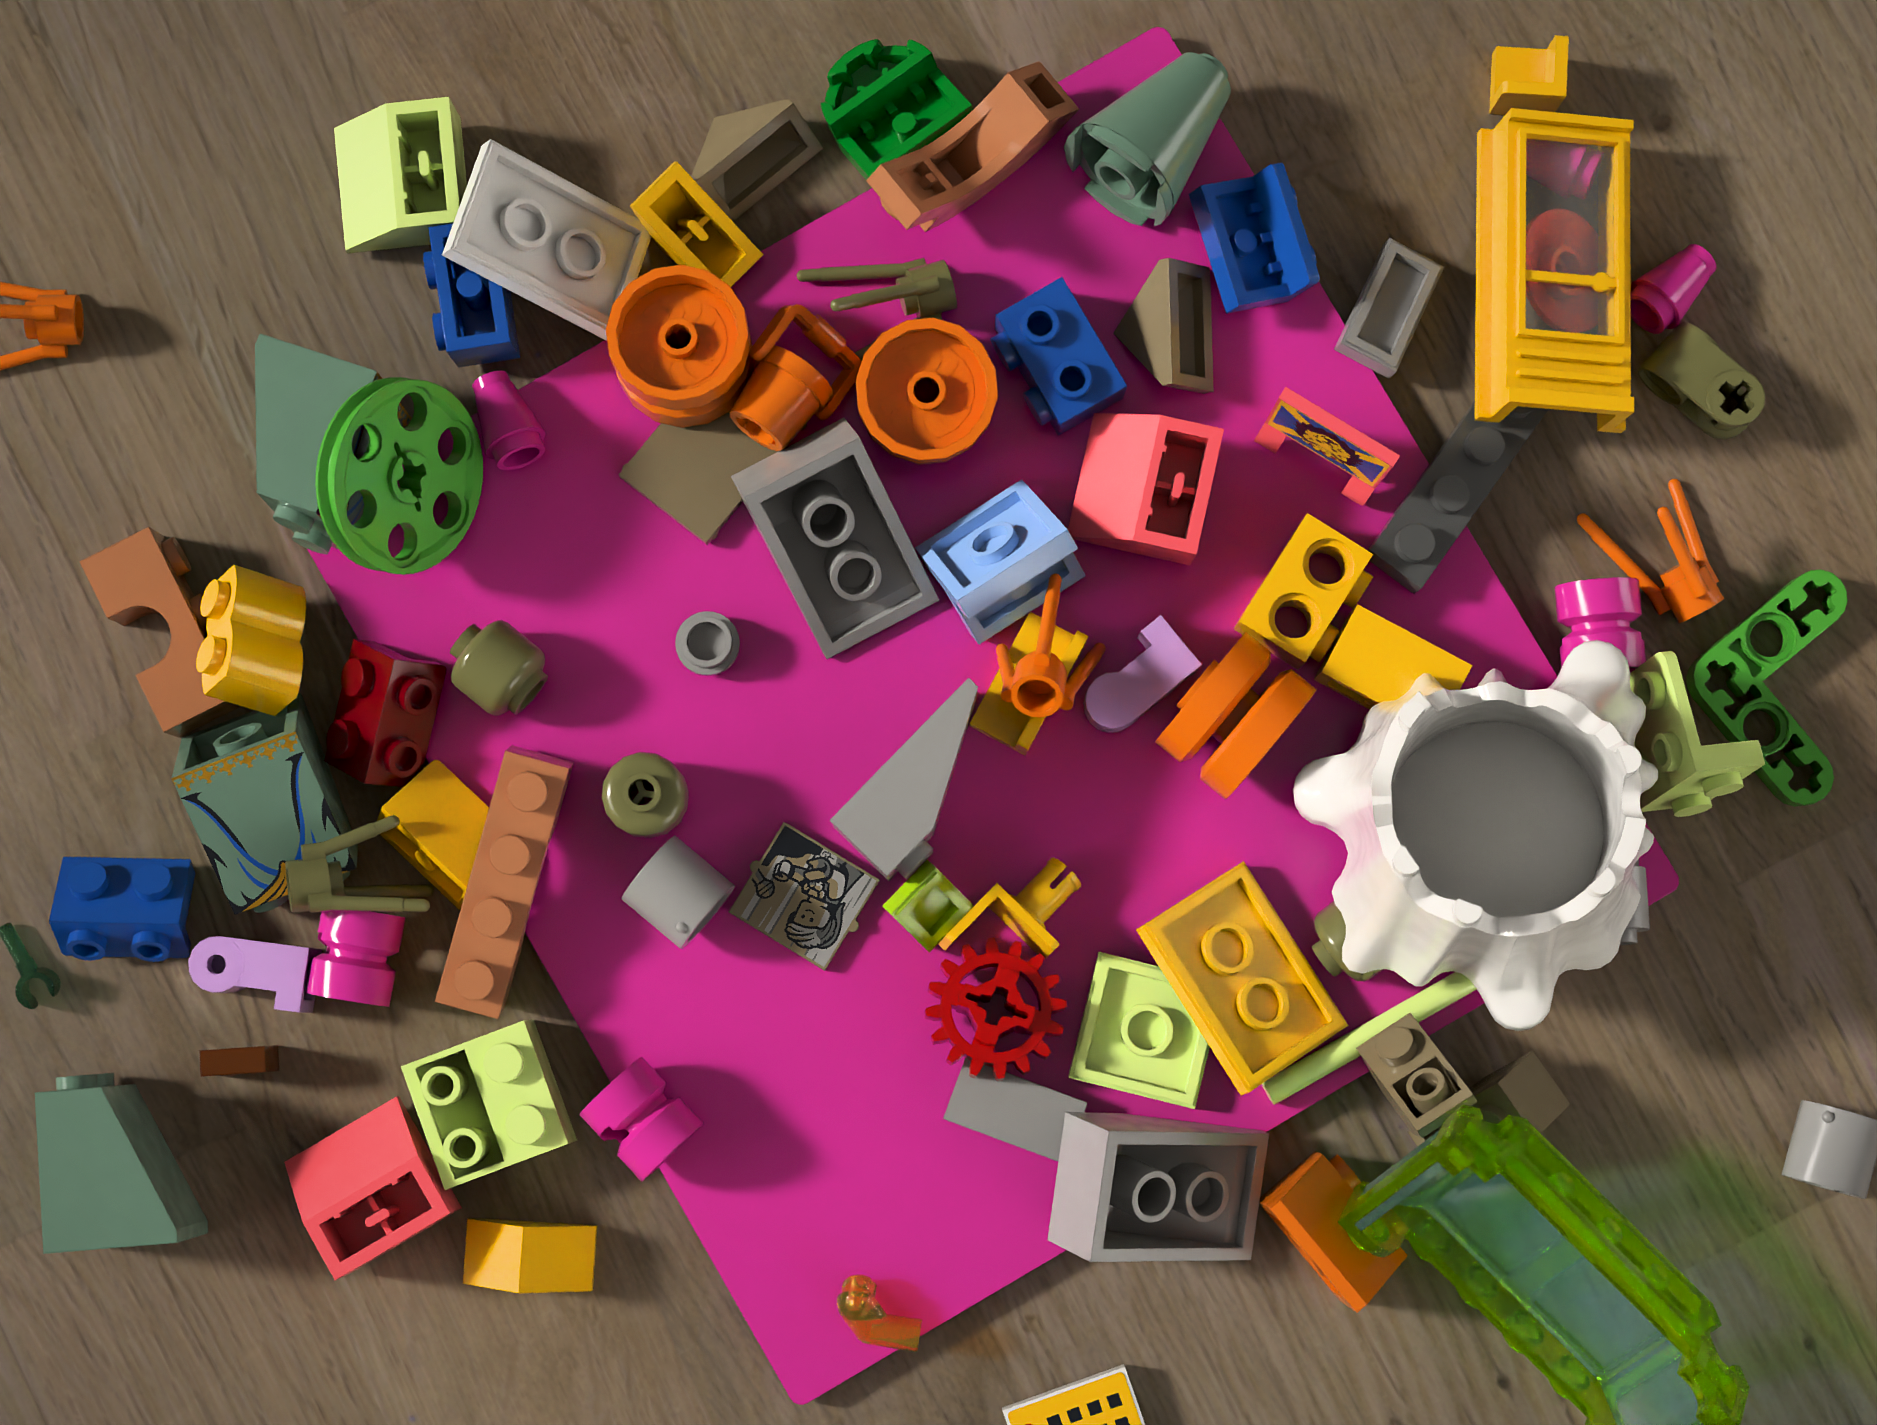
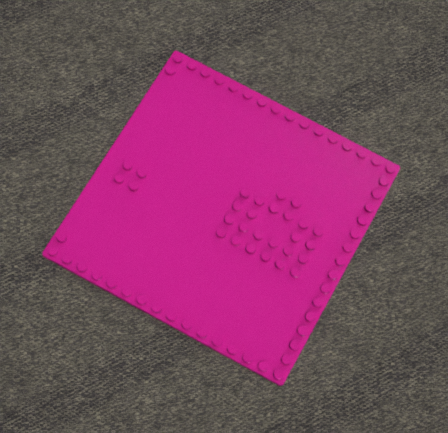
M1154 27L1059 81L1058 84L1079 108L1078 112L1018 170L953 218L924 232L920 225L906 230L899 220H896L886 212L881 204L880 197L871 188L762 250L761 252L764 255L731 288L745 309L752 346L781 307L797 304L804 306L813 315H821L846 339L845 345L855 353L875 341L881 333L906 320H913L917 315L915 313L905 316L899 299L838 312L831 309V301L856 293L896 285L897 278L800 282L797 279V272L802 269H819L822 267L905 263L924 258L926 264L945 260L953 280L957 308L941 313L942 320L962 326L980 341L996 369L998 398L988 428L970 450L947 462L921 465L892 457L871 439L859 416L856 381L829 418L821 421L817 416L813 415L807 422V427L800 431L789 444L790 446L824 427L845 418L860 437L914 549L1021 479L1068 529L1093 416L1059 436L1050 422L1041 426L1034 418L1023 397V392L1030 388L1018 367L1009 372L1002 364L991 343V338L998 335L994 329L996 314L1061 277L1065 280L1127 384L1124 399L1099 413L1164 415L1224 429L1197 555L1190 566L1074 540L1078 549L1073 553L1086 576L1060 592L1055 625L1073 635L1078 630L1089 637L1067 680L1096 643H1103L1106 651L1076 692L1072 709L1063 710L1059 708L1058 711L1046 717L1026 756L968 725L934 835L927 842L934 848L932 850L933 854L927 860L974 906L996 883L1009 895L1017 896L1047 865V861L1051 857L1059 859L1067 867L1050 884V888L1055 889L1071 871L1075 873L1081 882L1079 890L1074 891L1044 923L1046 930L1060 945L1043 960L1038 971L1042 978L1058 974L1061 979L1059 984L1049 993L1051 998L1066 1000V1009L1059 1013L1051 1014L1050 1019L1064 1027L1063 1033L1060 1037L1044 1035L1042 1040L1048 1045L1051 1054L1044 1060L1030 1053L1027 1056L1030 1063L1029 1073L1022 1075L1014 1064L1006 1065V1072L1086 1101L1085 1112L1124 1113L1267 1132L1369 1072L1362 1057L1359 1056L1273 1105L1262 1084L1241 1096L1212 1049L1209 1048L1195 1109L1068 1078L1098 952L1158 966L1136 929L1243 861L1349 1025L1294 1063L1454 973L1453 971L1441 973L1424 986H1414L1395 971L1384 969L1366 982L1356 981L1344 971L1336 977L1331 975L1312 949V945L1320 940L1315 931V916L1334 901L1332 889L1346 865L1348 851L1344 840L1335 832L1324 826L1312 824L1300 815L1294 803V783L1296 776L1302 768L1310 762L1347 752L1357 741L1364 717L1370 710L1314 680L1330 648L1320 662L1309 657L1298 670L1271 653L1270 664L1251 687L1253 691L1260 695L1280 672L1289 669L1294 670L1317 690L1280 738L1227 799L1222 798L1200 780L1202 765L1220 744L1216 739L1211 736L1192 759L1183 762L1177 761L1155 743L1161 733L1180 712L1176 705L1213 660L1220 663L1242 637L1233 628L1306 514L1312 515L1368 550L1429 463L1373 370L1334 350L1345 324L1320 282L1288 302L1226 314L1188 195L1201 185L1254 176L1253 171L1220 117L1173 211L1161 225L1154 226L1155 219L1148 218L1142 226H1139L1112 214L1084 189L1091 179L1081 165L1074 172L1070 169L1066 161L1064 145L1072 131L1182 55L1168 31L1162 27ZM1172 258L1210 267L1214 392L1203 394L1162 386L1113 334L1154 267L1161 259ZM791 321L774 345L791 351L819 371L830 386L843 370V367L834 358H828L803 335L802 329L793 321ZM604 340L518 389L546 432L545 438L542 440L545 452L533 463L513 470L499 469L495 460L488 458L485 454L478 413L471 416L479 436L483 457V482L480 500L475 516L465 536L457 547L441 562L422 572L402 575L362 567L348 559L339 549L333 547L330 548L328 554L307 550L359 640L374 641L409 659L438 662L446 667V676L426 754L429 764L433 760L441 761L475 795L490 807L504 753L510 746L514 745L574 762L557 825L538 880L525 933L610 1083L634 1061L643 1057L666 1082L665 1097L667 1099L680 1097L704 1123L676 1152L659 1166V1169L788 1396L794 1403L804 1405L1066 1251V1249L1047 1240L1058 1161L943 1119L965 1057L963 1056L957 1063L949 1065L946 1060L953 1046L949 1041L935 1045L931 1041V1035L942 1027L941 1021L925 1019V1009L933 1005H940L941 999L934 997L928 992L930 982L946 983L948 981L940 965L944 959L950 960L958 966L963 964L961 955L963 945L968 943L977 955L985 954L988 938L995 937L1000 953L1008 954L1011 945L1016 940L1022 942L1021 959L1028 962L1037 954L989 907L946 950L937 944L929 953L882 907L907 880L898 872L888 881L830 822V819L968 678L978 686L977 700L970 719L971 722L999 670L996 654L997 645L1003 643L1007 645L1009 650L1028 614L978 645L969 633L943 587L928 570L916 551L939 601L826 659L744 502L720 529L716 539L711 540L706 545L619 477L623 466L629 463L661 423L655 422L632 405L619 383L616 370L609 357L608 343ZM922 379L916 383L914 395L919 401L930 403L939 395V387L937 384L931 386L930 379ZM1285 387L1400 455L1394 467L1374 489L1363 507L1341 494L1352 475L1287 436L1276 454L1254 441ZM449 429L441 434L438 441V453L443 462L450 456L453 450V436ZM444 492L438 496L433 506V517L437 525H440L445 520L448 513V500ZM400 524L392 529L388 539V549L392 557L400 553L404 544V531ZM1465 526L1424 586L1415 594L1411 593L1370 561L1364 568V571L1371 574L1373 578L1357 604L1473 665L1460 690L1477 687L1486 673L1494 668L1502 672L1508 684L1523 690L1546 689L1557 678V674L1467 526ZM1324 553L1315 554L1310 557L1309 570L1317 581L1323 584H1333L1339 581L1341 569L1334 557ZM1044 603L1031 612L1042 617ZM1342 603L1330 624L1340 630L1348 614L1353 609ZM1282 607L1276 611L1275 624L1281 634L1288 638H1300L1306 634L1307 620L1300 610L1294 607ZM704 611L716 612L728 618L735 626L740 639V649L735 662L726 671L713 676L698 675L687 669L680 661L675 647L676 635L682 623L690 616ZM1161 615L1200 661L1201 667L1128 728L1113 733L1096 729L1089 723L1084 714L1083 702L1089 686L1096 678L1105 673L1120 672L1143 653L1146 648L1137 637L1141 630ZM494 621H506L545 654V664L542 671L548 675V679L533 701L519 714L515 715L509 710L504 714L494 716L482 709L452 683V669L457 659L450 654V650L459 636L472 624H476L479 628L483 629ZM638 752L656 753L671 761L685 777L689 790L688 809L680 824L667 834L654 838L634 837L616 827L607 816L601 798L603 781L610 768L623 757ZM643 781L647 791H654L651 783ZM637 786L631 792L632 800L639 793ZM644 798L639 805H646L652 799ZM783 822H786L880 880L856 919L859 923L858 930L848 932L825 971L729 913L753 873L750 870V864L755 860H761ZM674 835L735 885L732 893L716 914L683 949L676 946L621 899L641 869ZM1654 837L1653 844L1648 852L1639 857V866L1646 868L1648 906L1675 891L1679 885V877ZM997 967L975 971L966 977L961 984L967 983L979 986L994 978ZM1019 975L1016 987L1024 1003L1034 1006L1036 1010H1039L1038 1001L1032 987ZM1475 990L1422 1020L1419 1024L1427 1035L1430 1036L1485 1002L1479 991ZM994 994L989 1003L978 1002L977 1006L986 1010L985 1022L997 1025L1002 1016L1013 1017V1013L1004 1008L1005 997ZM952 1009V1017L957 1030L967 1042L972 1044L975 1032L967 1015ZM1013 1032L997 1040L993 1052L1012 1050L1023 1044L1031 1035Z

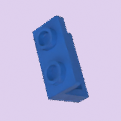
M1283 163L1270 164L1253 177L1201 185L1188 194L1226 314L1288 302L1319 282L1320 275L1316 266V255L1313 247L1309 244L1297 207L1296 192L1289 182Z
M63 857L49 918L50 926L61 953L88 961L99 960L103 957H137L149 962H160L167 958H188L191 942L185 926L195 878V870L191 859Z

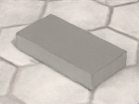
M1389 238L1381 247L1334 350L1388 379L1397 372L1443 272L1444 266Z
M965 1058L943 1119L1049 1159L1059 1161L1065 1112H1085L1087 1102L1008 1072L1005 1073L1003 1081H996L991 1066L983 1065L981 1072L976 1078L969 1077L971 1061Z

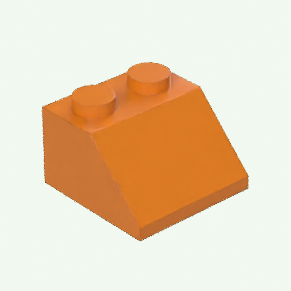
M1314 1151L1262 1195L1259 1205L1339 1301L1358 1313L1370 1302L1408 1256L1397 1243L1405 1234L1381 1205H1377L1370 1211L1354 1192L1362 1185V1182L1338 1154L1328 1161L1322 1153Z

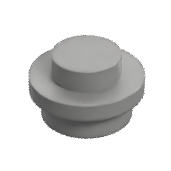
M704 611L690 616L682 623L676 635L675 647L680 661L687 669L698 675L713 676L726 671L735 662L740 649V639L735 626L728 618L716 612Z

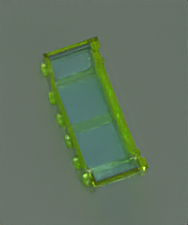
M1462 1105L1444 1119L1438 1132L1371 1183L1362 1181L1354 1188L1338 1220V1223L1347 1231L1351 1241L1365 1252L1378 1257H1388L1401 1247L1404 1238H1406L1421 1259L1431 1263L1456 1287L1458 1294L1464 1302L1473 1308H1477L1502 1333L1505 1341L1513 1350L1528 1358L1548 1378L1553 1389L1561 1397L1569 1399L1587 1417L1585 1425L1741 1424L1750 1387L1741 1367L1738 1365L1728 1367L1720 1359L1710 1333L1722 1326L1713 1303L1526 1118L1508 1115L1498 1124L1482 1121L1483 1115L1480 1108Z

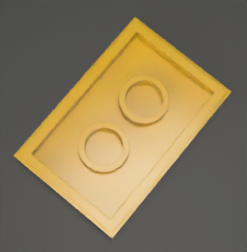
M1244 861L1136 929L1241 1096L1251 1092L1349 1026Z

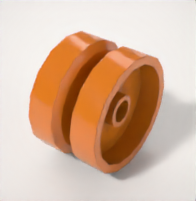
M681 264L655 268L631 281L612 305L606 327L609 357L616 370L621 387L636 409L655 422L680 428L709 424L731 411L754 369L755 360L749 356L752 340L745 309L730 285L704 269Z
M937 318L906 320L881 333L864 354L856 378L858 412L871 439L892 457L918 465L947 462L970 450L988 428L998 398L996 369L983 344L962 326ZM930 379L931 386L938 385L939 395L933 402L923 403L915 397L914 391H916V383L918 381Z
M1247 632L1242 635L1220 663L1216 660L1212 661L1176 705L1180 712L1155 741L1177 761L1183 762L1192 759L1211 736L1216 739L1220 744L1202 765L1200 780L1224 799H1227L1255 768L1317 690L1294 670L1289 669L1280 672L1260 695L1253 691L1251 687L1270 664L1271 652Z

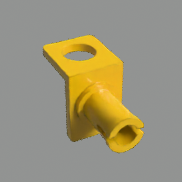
M1051 857L1047 861V865L1017 896L1009 895L996 883L947 933L938 945L946 950L989 907L1036 954L1041 953L1045 957L1044 959H1046L1060 944L1046 930L1044 923L1074 891L1079 890L1081 882L1075 873L1071 871L1055 889L1050 888V884L1067 867L1059 859Z

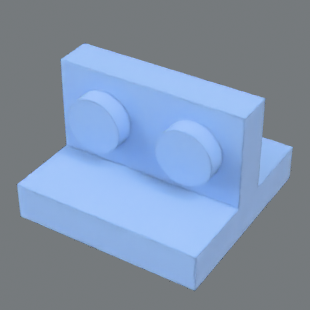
M1022 479L915 547L925 566L943 587L969 633L978 645L1042 605L1045 600L1049 577L1052 574L1057 573L1062 578L1060 592L1086 576L1073 553L1078 547L1068 529Z

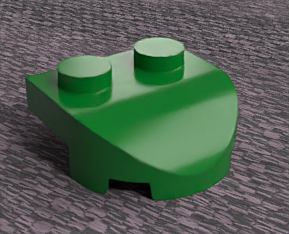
M874 39L862 43L845 53L828 72L829 88L826 93L825 102H821L823 115L840 150L866 180L880 164L930 144L949 131L973 110L972 104L937 67L932 52L922 44L910 39L907 41V46H883L880 40Z

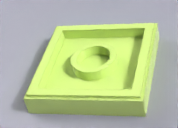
M1098 952L1068 1078L1195 1109L1210 1046L1159 966Z

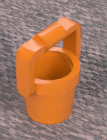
M802 305L783 306L778 310L749 351V356L755 360V368L730 411V418L742 432L760 445L774 451H781L813 415L817 416L821 421L826 420L832 415L855 383L862 362L861 359L845 345L846 339L821 315H813ZM791 321L796 323L802 329V334L828 358H834L843 367V370L831 386L819 371L804 359L782 347L774 346Z

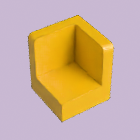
M1555 35L1547 49L1496 46L1492 53L1489 114L1506 115L1511 108L1556 112L1565 99L1567 92L1569 37Z

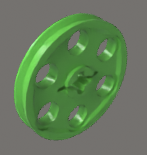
M388 377L368 383L353 393L341 405L329 423L320 446L316 466L315 486L318 508L325 529L336 547L348 559L362 567L392 574L405 575L422 572L445 559L465 536L475 516L480 500L483 482V457L476 427L466 408L451 392L429 381ZM409 394L414 403V413L410 423L403 428L398 419V407L402 398ZM364 425L369 436L368 447L364 455L357 459L352 451V438L356 429ZM446 429H449L453 436V450L450 456L443 462L438 453V441L441 434ZM356 491H359L363 497L364 509L361 518L352 525L347 516V504L350 497ZM444 492L448 500V513L445 520L440 525H437L433 517V506L438 496ZM400 524L404 531V544L400 553L392 557L388 549V539L392 529Z

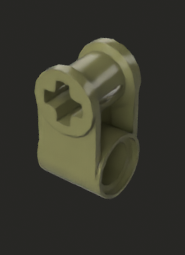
M1680 322L1638 369L1640 379L1656 396L1673 405L1701 428L1704 433L1716 439L1726 440L1736 437L1760 415L1764 408L1765 393L1758 379L1723 352L1707 333L1691 323ZM1728 396L1735 398L1738 402V405L1731 414L1724 412L1720 407Z

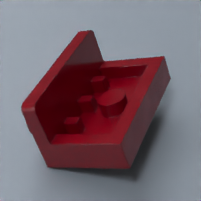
M353 639L349 659L345 663L341 674L342 689L334 722L328 729L326 738L327 751L324 761L364 784L404 787L423 770L446 676V667L438 662L409 659L374 641Z

